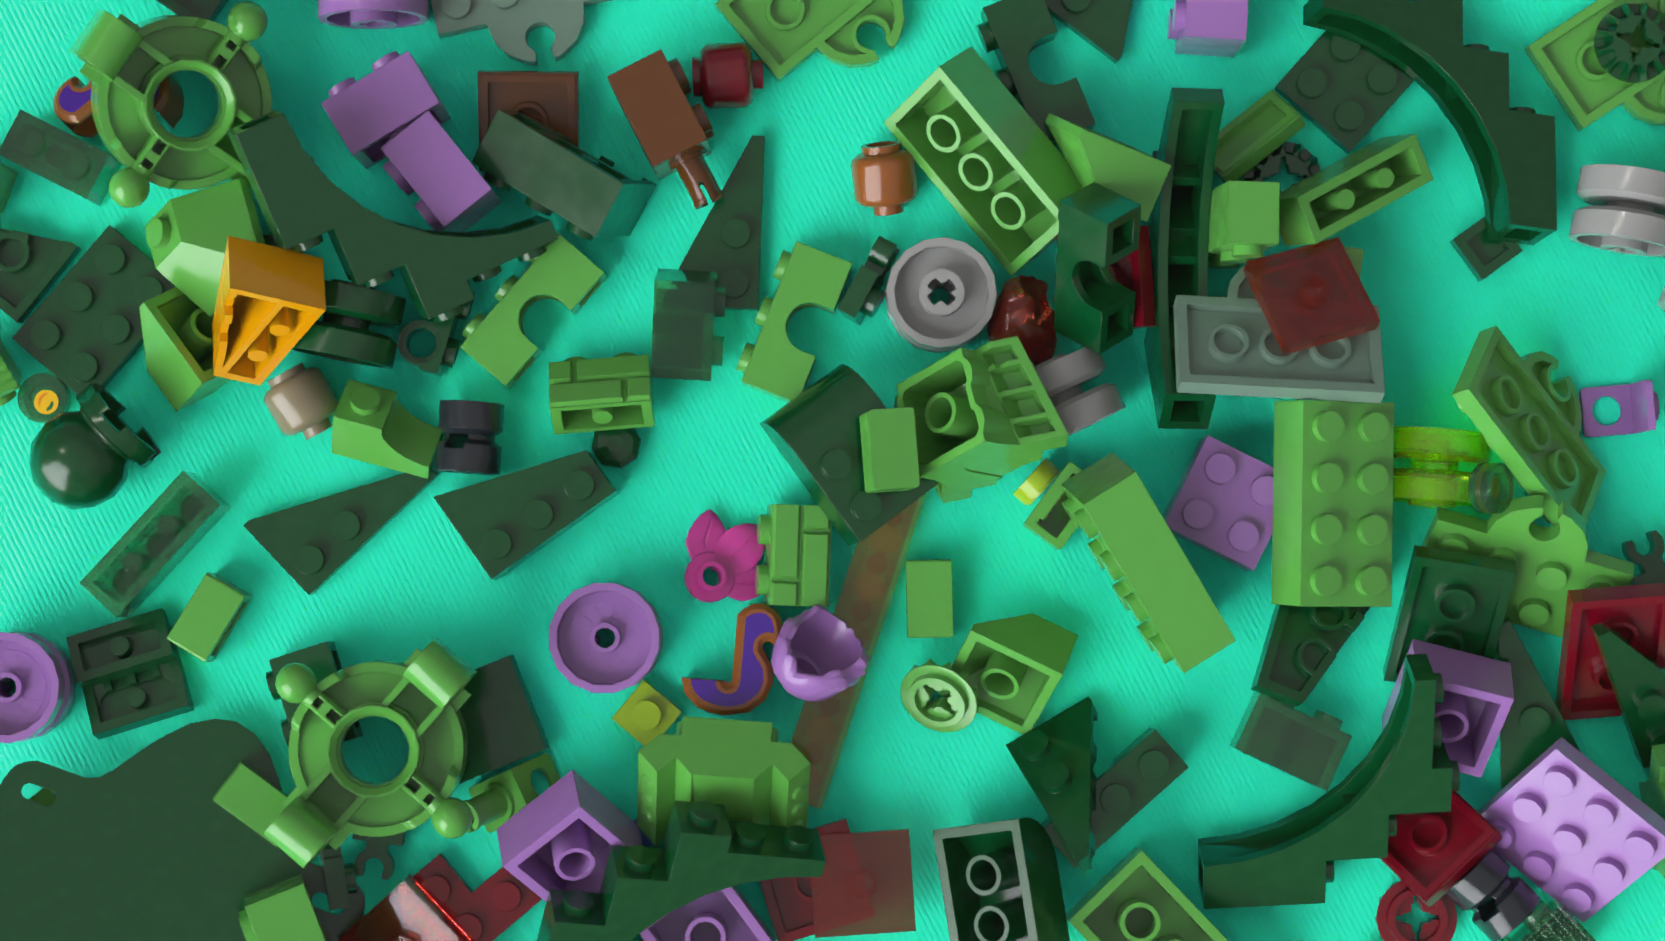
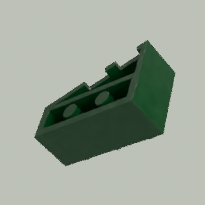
M498 109L471 162L486 171L483 176L486 181L506 191H510L512 187L527 196L524 201L526 205L548 216H551L553 212L568 220L565 227L583 239L592 241L594 237L631 235L657 186L656 183L644 177L642 180H632L613 168L615 162L601 155L599 159L595 158L572 144V139L517 110Z
M585 450L434 496V499L489 577L498 580L619 493L591 453Z

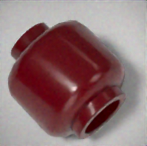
M746 43L705 45L700 51V57H692L694 97H702V102L710 109L748 107L753 101L754 90L763 89L762 59L752 60L751 49Z

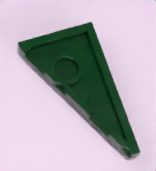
M752 135L722 189L724 196L715 202L662 298L663 307L758 311L765 136Z
M0 228V309L16 322L22 324L82 249L72 242L58 241Z
M432 469L428 479L403 473L248 520L243 526L308 595H313L438 477V474Z
M1509 617L1504 619L1498 641L1499 661L1511 664L1514 701L1500 732L1501 790L1561 737L1581 752Z
M1089 696L1006 744L1012 758L1083 873L1092 869L1091 862L1095 855L1092 811L1096 810V775L1093 767L1097 761V747L1093 741L1094 721L1098 720V713Z

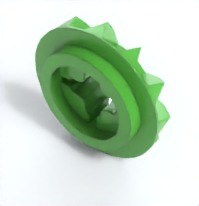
M929 659L922 666L913 665L901 684V699L908 713L921 725L935 731L955 732L967 727L973 721L980 707L977 704L979 689L969 685L968 673L959 675L953 671L951 662L939 666L932 659ZM945 689L950 692L948 698L944 696L930 701L934 690L939 692Z

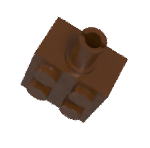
M660 49L607 76L611 88L658 180L677 171L694 203L695 210L708 206L707 200L700 188L701 185H704L713 203L722 198L724 193L720 190L704 158L711 154L708 140L715 137L712 131L713 128L699 102L690 106L686 96L691 94L692 91L677 58L667 61Z

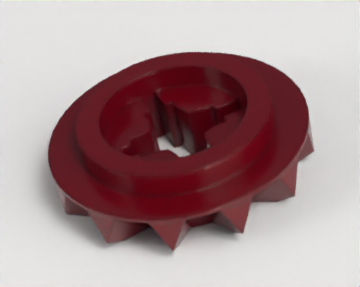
M1399 881L1393 883L1385 894L1379 898L1375 921L1383 941H1450L1456 929L1457 912L1454 902L1446 893L1429 908L1405 883ZM1413 896H1415V902L1418 903L1421 911L1430 915H1436V918H1428V921L1420 922L1417 939H1415V932L1412 931L1411 924L1396 920V916H1402V914L1411 911V904H1414Z

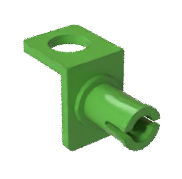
M544 753L470 787L469 793L472 798L464 800L470 807L473 816L472 825L468 833L478 830L483 825L489 833L496 831L498 827L537 798L539 794L534 790L531 783L533 770H538L545 775L549 787L560 780L551 756L548 753Z

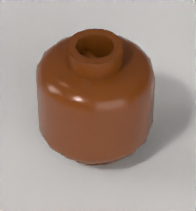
M879 141L862 145V153L856 155L851 161L855 200L862 206L873 207L874 215L888 216L904 212L903 204L915 199L919 191L916 161L913 159V156L905 148L901 147L899 141Z

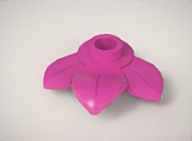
M709 509L699 515L690 527L685 540L691 559L684 573V582L688 592L698 601L705 603L717 602L726 596L742 602L757 598L759 595L756 594L755 590L756 564L761 559L765 549L764 544H758L757 524L745 523L733 526L726 531L714 511ZM706 568L713 569L717 573L718 582L715 586H710L703 580V572Z

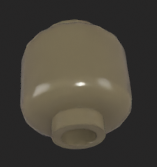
M301 362L267 381L270 389L264 395V402L284 435L293 436L302 432L305 439L308 440L333 426L328 417L336 411L339 401L319 368H305Z

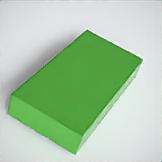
M1272 89L1219 131L1213 173L1223 183L1237 181L1304 128L1306 125L1302 116Z

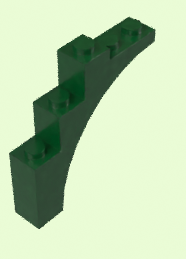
M1309 0L1303 6V25L1341 34L1375 50L1404 70L1434 99L1457 131L1474 166L1484 201L1488 239L1535 245L1557 230L1555 116L1536 114L1535 109L1530 107H1514L1509 109V53L1490 51V48L1483 44L1463 46V0Z
M1171 88L1159 149L1152 152L1153 157L1171 165L1150 214L1152 224L1150 250L1156 326L1147 327L1144 338L1158 428L1208 429L1216 399L1214 394L1177 393L1173 305L1176 295L1208 296L1210 203L1218 135L1225 104L1222 89Z
M275 110L227 131L277 245L285 250L293 247L295 253L302 252L322 243L324 240L321 234L327 232L348 280L357 285L365 283L367 288L374 287L395 276L393 269L398 268L417 313L428 320L435 318L436 322H441L453 318L464 311L462 304L475 299L467 280L472 278L476 283L490 279L502 271L500 265L515 258H518L519 262L536 258L547 251L545 244L558 239L551 220L539 215L501 228L470 232L423 230L388 220L362 207L334 185L304 151L285 115Z
M1407 654L1405 656L1401 689L1389 721L1369 753L1342 782L1312 804L1274 823L1238 834L1198 839V884L1204 909L1325 903L1326 883L1334 882L1333 860L1388 858V837H1396L1397 833L1396 814L1451 812L1452 791H1459L1460 771L1457 760L1449 759L1442 741L1440 720L1438 717H1435V704L1443 703L1444 687L1441 673L1433 672L1427 654Z
M674 800L662 849L648 848L642 845H612L599 893L577 889L570 891L549 889L537 941H632L638 934L669 912L704 895L742 883L773 878L822 877L826 865V857L818 829L799 825L789 827L764 825L751 821L728 822L723 804H713L708 801L688 802Z

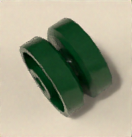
M331 279V281L324 280L326 310L321 315L323 316L322 321L317 320L292 350L348 363L393 369L397 342L387 335L369 331V326L396 328L402 325L406 299L378 291L374 287L367 288L364 284L357 285L354 282Z

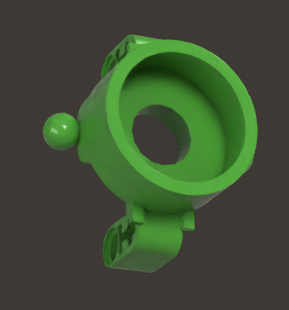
M252 1L237 3L228 14V27L208 19L187 15H162L135 24L122 14L116 18L109 12L98 9L72 45L69 52L85 63L79 72L92 81L91 109L98 134L109 152L126 167L118 170L109 182V193L118 205L125 208H134L141 205L149 195V182L168 189L191 190L210 187L229 178L232 180L238 178L248 180L227 131L272 112V94L269 79L262 65L260 55L249 43L259 39L267 28L268 18L260 5ZM181 70H193L205 75L214 85L218 96V111L213 123L203 132L191 137L175 136L167 132L158 122L154 112V95L159 84L170 74Z
M438 638L432 640L423 651L417 648L405 663L392 660L367 661L334 672L318 684H316L314 672L303 663L294 662L280 669L275 683L278 694L289 703H300L291 721L292 728L289 737V763L296 787L282 802L286 808L267 828L264 835L303 869L318 856L327 844L337 850L351 833L369 837L390 836L414 829L432 817L433 827L438 834L451 839L462 837L472 825V812L466 802L450 797L458 787L467 763L468 733L460 708L471 696L464 687L477 671ZM369 716L386 717L398 724L405 733L409 745L408 761L402 772L393 780L382 783L366 782L354 775L346 765L343 754L344 738L350 727L358 720Z

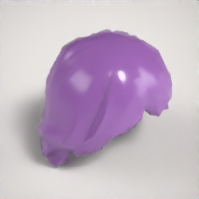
M814 604L811 609L805 610L795 617H789L784 622L774 644L771 663L776 678L789 694L805 701L822 702L836 696L846 688L855 686L860 677L866 674L865 669L868 667V661L871 657L866 653L867 649L863 647V641L860 638H856L855 631L852 628H848V624L844 620L838 619L825 607Z

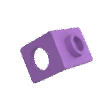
M1651 379L1624 385L1580 389L1579 400L1584 437L1637 434L1656 430V421L1659 419L1660 407L1656 391H1653ZM1604 396L1613 398L1620 407L1618 420L1609 426L1598 423L1592 413L1595 401Z

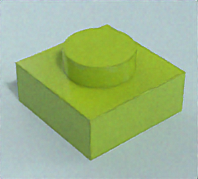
M643 680L611 719L645 746L659 734H665L683 711L646 680Z

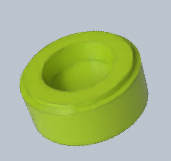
M1045 458L1013 495L1025 506L1027 504L1030 506L1059 474V468L1049 459Z

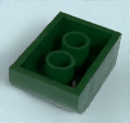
M840 364L759 424L845 543L850 546L864 540L939 484V482L920 478V485L907 491L866 493L859 417L871 409L887 408L858 373L849 366Z
M1026 817L932 830L950 941H1070L1056 853L1048 833L1038 821Z

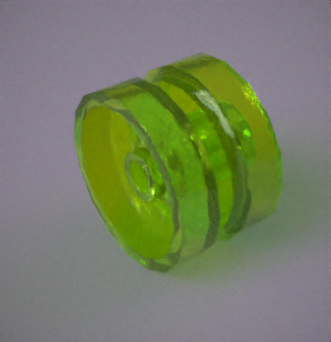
M1394 426V461L1410 463V468H1393V501L1408 503V506L1423 508L1441 507L1455 509L1456 506H1489V500H1485L1480 494V482L1484 476L1478 473L1459 471V466H1481L1492 461V449L1486 443L1485 437L1481 432L1434 427Z

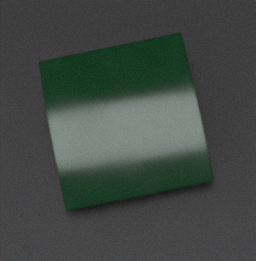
M163 608L66 637L76 683L83 688L92 733L97 739H103L194 710L177 645L166 639L171 631V627Z
M513 654L474 669L477 673L464 687L471 694L469 699L460 708L468 733V757L465 771L459 784L550 748Z

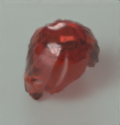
M1021 274L1006 280L994 306L992 317L988 321L987 331L989 341L1018 336L1030 361L1036 366L1051 359L1056 351L1055 311L1047 301L1048 283L1041 279H1036L1032 275L1024 276Z

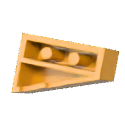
M228 235L212 321L213 376L259 386L265 381L326 310L323 258L302 252L295 253L294 249L285 250Z

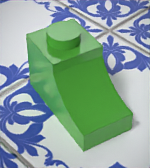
M348 379L333 415L331 453L428 479L436 459L437 443L442 441L443 432L438 427L427 424L409 413L398 401L396 391Z

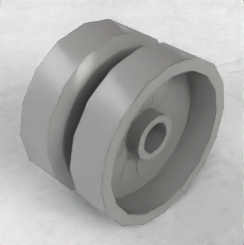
M1616 164L1582 166L1579 172L1576 194L1592 206L1581 207L1572 213L1568 238L1573 242L1615 253L1665 257V172Z
M947 237L922 240L905 250L891 268L885 293L888 318L898 335L915 348L933 353L956 351L976 340L989 323L997 298L994 273L984 256L966 242ZM939 288L946 290L949 294V302L945 304L943 301H939L934 305L930 298L932 292Z
M1086 347L1068 355L1062 353L1035 366L1036 372L1047 389L1048 396L1057 409L1069 436L1126 408L1116 384L1105 383L1086 392L1083 391L1081 385L1100 376L1106 368L1102 355Z

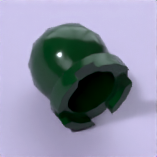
M90 382L76 394V399L81 406L80 411L62 412L46 422L31 443L29 465L34 484L51 502L72 510L96 507L115 497L127 480L130 462H136L138 465L146 468L161 453L159 446L143 426L135 433L119 416L127 408L96 382L94 384Z

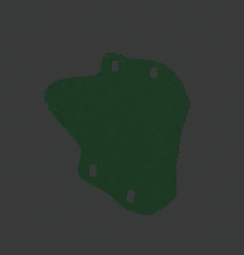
M210 719L190 723L153 742L101 777L84 778L40 761H25L15 765L0 784V941H246L238 919V912L245 909L244 896L302 874L312 900V896L315 893L326 894L323 869L312 863L303 869L278 846H274L213 801V796L240 761H243L282 790L270 754L253 732L236 721ZM31 783L51 790L55 793L56 801L53 805L44 806L28 800L21 793L22 787L25 784ZM358 885L357 893L348 894L350 907H346L341 914H332L314 906L327 941H356L365 909V896Z

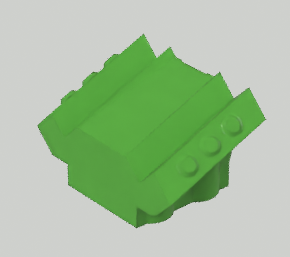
M1018 336L990 341L976 350L961 347L897 384L899 394L895 396L894 408L912 407L914 409L919 477L939 482L935 488L943 503L971 498L973 489L996 485L997 480L1022 465L1041 460L1044 450L1067 446L1069 434Z
M683 716V720L677 724L676 735L659 734L638 751L637 826L657 846L665 838L674 800L688 802L708 801L713 804H723L728 822L751 821L764 825L785 827L799 825L807 828L811 763L792 743L778 742L779 732L772 726V722Z

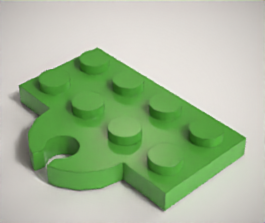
M719 0L715 3L717 10L755 55L762 59V63L778 82H781L817 51L831 63L847 68L869 67L879 63V58L875 51L864 48L857 41L856 35L858 30L866 24L880 26L885 33L886 45L894 50L899 43L905 21L902 0Z
M1597 0L1524 49L1578 131H1581L1619 105L1637 120L1652 126H1665V70L1645 82H1624L1614 78L1603 69L1594 49L1596 29L1608 12L1625 3H1648L1649 7L1658 12L1665 13V0ZM1641 24L1630 36L1623 35L1619 37L1631 45L1630 53L1632 55L1630 61H1632V58L1636 56L1640 49L1651 47V45H1648L1649 42L1641 39Z
M1497 326L1480 331L1452 394L1458 407L1464 414L1468 415L1485 437L1488 446L1499 455L1509 468L1517 484L1524 488L1529 496L1544 495L1542 515L1548 523L1552 524V526L1558 523V507L1564 501L1584 518L1586 525L1606 470L1579 435L1582 423L1581 405L1570 375L1551 382V371L1558 369L1559 361L1554 356L1539 351L1520 357Z
M1544 495L1514 498L1498 507L1488 521L1438 507L1422 547L1516 561L1517 575L1505 619L1509 617L1514 624L1563 638L1568 590L1628 586L1634 577L1633 562L1588 550V531L1584 518L1564 501L1558 507V523L1549 527L1538 526L1532 522L1543 514Z

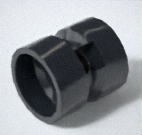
M440 400L438 429L445 433V439L437 443L435 471L500 475L502 447L495 442V436L503 432L505 405L481 401Z
M1493 848L1461 877L1446 894L1461 910H1472L1474 912L1472 922L1491 941H1498L1517 928L1531 914L1539 903L1540 897L1521 877L1510 878L1508 876L1510 866Z

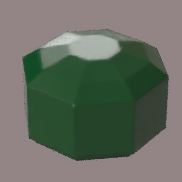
M634 428L595 431L592 451L603 466L623 469L638 459L641 438Z

